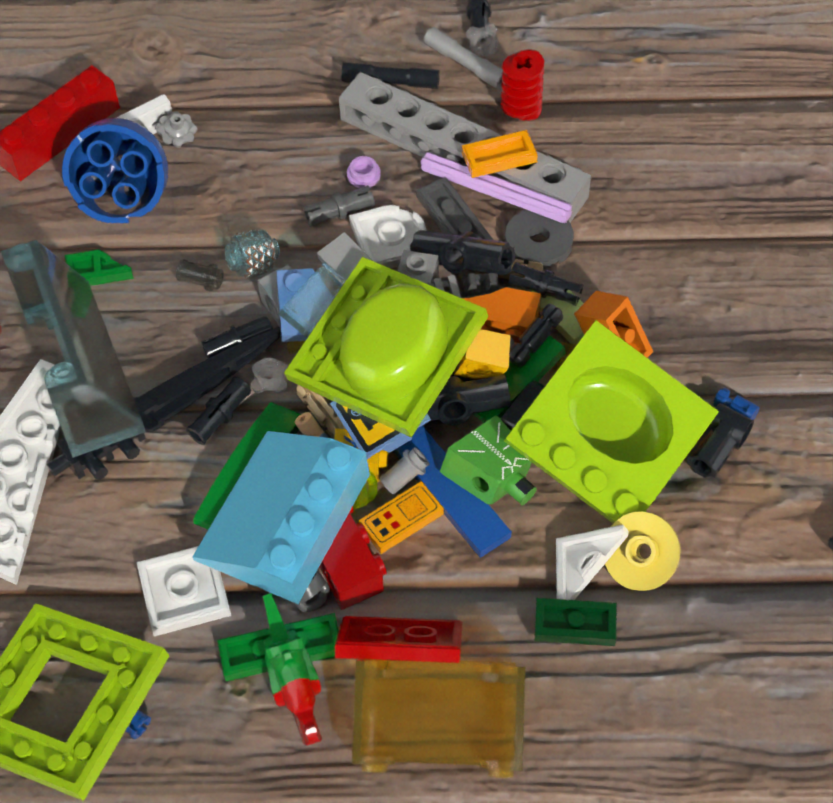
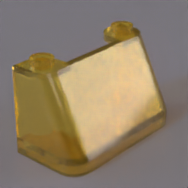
M356 660L352 764H362V771L371 773L387 772V765H392L396 762L480 765L481 768L488 769V776L514 777V771H523L525 664L460 660V663Z

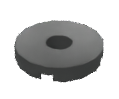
M523 210L513 216L506 226L505 242H509L510 246L515 249V259L524 260V264H529V261L541 262L543 269L551 268V264L558 261L560 264L565 261L572 251L574 231L569 221L561 223L529 210ZM543 235L548 240L540 243L533 241L531 237Z

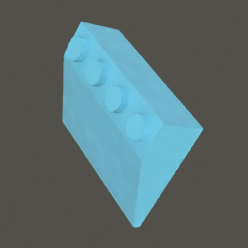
M267 431L192 556L193 560L299 604L370 476L366 452L332 438Z

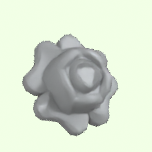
M173 111L169 116L160 117V125L157 126L156 131L162 136L164 144H173L179 148L184 143L194 140L193 134L197 132V126L192 123L189 114L181 115L179 112Z

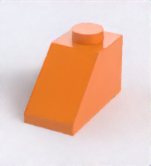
M595 291L574 313L584 335L595 320H597L646 358L652 354V347L627 296Z

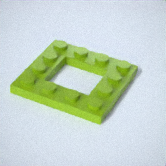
M35 603L0 657V767L84 801L168 660L169 654L165 648ZM51 656L106 675L105 680L66 743L10 721Z

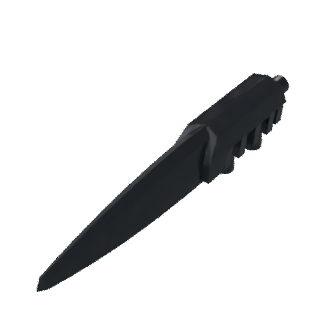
M280 327L253 337L206 359L140 397L124 400L57 442L62 455L46 464L49 471L55 477L70 467L78 479H81L85 476L83 470L87 468L96 480L103 479L108 474V469L100 459L104 457L110 462L114 459L112 452L118 448L121 449L128 459L136 458L140 453V449L132 441L133 438L136 437L139 442L146 439L144 432H154L165 425L164 421L194 403L242 369L281 337Z

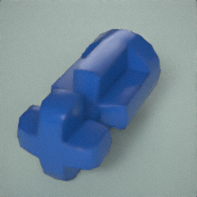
M721 388L713 400L714 407L722 403L752 420L756 418L760 409L756 404L739 395L731 399L729 397L730 390L727 388Z

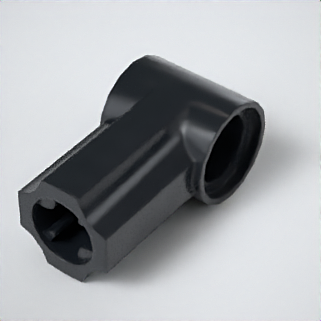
M722 403L715 407L719 411L687 457V463L693 468V471L704 478L716 477L733 450H739L744 444L754 425V420Z

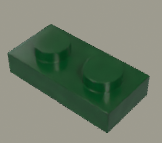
M536 598L534 641L615 646L617 603Z

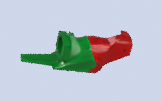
M272 594L263 595L270 637L264 639L265 660L274 700L277 706H285L294 714L302 742L305 746L322 741V736L313 712L315 696L321 692L319 677L301 637L297 635L295 630L287 631Z

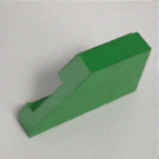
M100 249L65 255L69 289L134 279L130 266L121 265Z

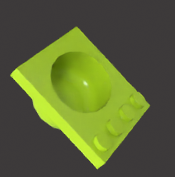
M362 257L284 374L289 381L412 438L489 316L486 308Z
M595 320L504 442L610 522L614 523L626 514L647 511L719 411Z

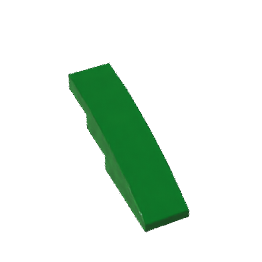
M273 402L269 403L242 438L215 479L193 518V524L209 530L266 432L296 434L299 428L296 426L295 420L301 415L300 413Z

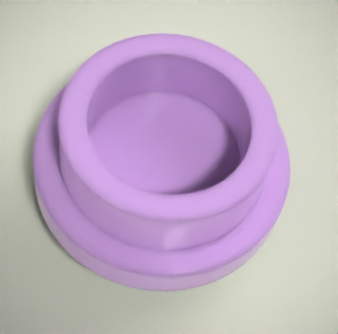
M367 156L355 158L347 169L348 181L358 188L366 185L369 187L374 186L381 176L378 164Z

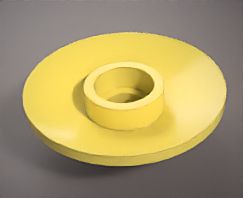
M633 512L622 516L611 527L624 525L628 529V537L605 563L609 574L620 585L631 590L647 591L662 586L673 576L679 564L680 543L676 532L666 520L653 513ZM643 544H647L651 548V554L647 559L640 555V547Z

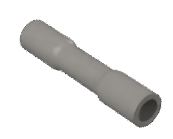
M435 27L427 31L424 37L426 45L474 72L478 78L497 90L502 89L503 71L500 67L487 59L480 58Z

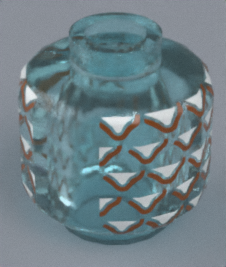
M263 229L236 233L225 247V257L229 268L232 271H236L242 277H251L272 271L276 259L280 255L278 242L275 238H271L267 231Z

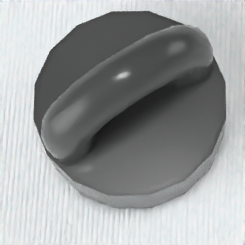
M318 570L299 604L294 603L303 612L317 610L328 599L329 586ZM319 592V595L313 601L306 602Z

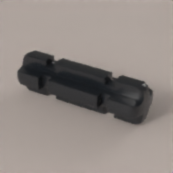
M547 304L539 313L541 317H536L518 338L520 342L512 345L509 351V361L518 367L524 366L531 358L529 354L535 353L552 333L551 327L556 328L563 320L561 309L553 304Z

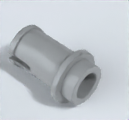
M413 448L411 451L405 450L403 452L404 457L380 476L382 484L392 494L396 495L402 487L418 474L424 475L426 473L425 468L429 465V462L417 448Z

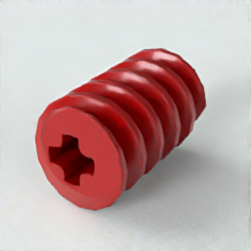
M531 49L522 50L506 57L502 64L501 108L508 116L522 121L535 120L542 111L545 61L538 51Z

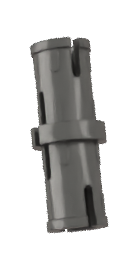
M366 185L344 194L336 192L331 194V198L303 206L306 220H309V226L312 227L337 217L339 220L347 218L346 215L375 206L373 194L369 192L370 187Z

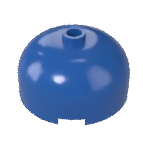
M109 118L90 124L73 139L63 158L62 177L64 186L68 187L70 194L79 204L77 207L85 214L105 223H129L128 217H142L150 212L160 200L168 180V162L162 145L148 129L131 120ZM91 176L98 177L102 183L94 181ZM112 185L115 186L112 197L116 205L124 209H130L137 205L146 190V186L150 192L149 198L143 206L123 215L107 213L99 208L94 201L95 198L101 197L108 187ZM124 186L131 187L135 191L136 196L129 197L125 193Z

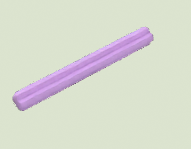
M427 152L424 158L421 159V169L427 173L441 178L446 176L451 182L561 223H566L569 217H571L572 206L567 202L491 174L472 178L466 165L431 152Z

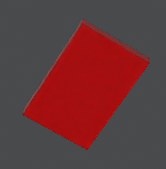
M345 616L342 619L335 643V658L460 663L462 621Z

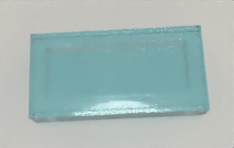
M324 262L281 308L278 314L307 338L346 280Z

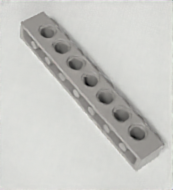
M362 72L356 76L339 96L341 120L423 158L427 152H431L466 165L462 155V145L502 136L490 128L482 127L463 116L453 114L434 103L424 101L405 90L395 88L378 78H373ZM536 151L538 154L536 163L491 173V175L571 204L572 214L568 219L570 223L589 198L591 175Z

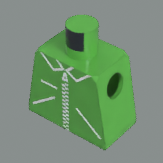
M496 415L448 447L440 469L444 476L486 504H493L508 493L518 503L524 505L533 497L537 490L526 479L532 462L504 442L511 430Z

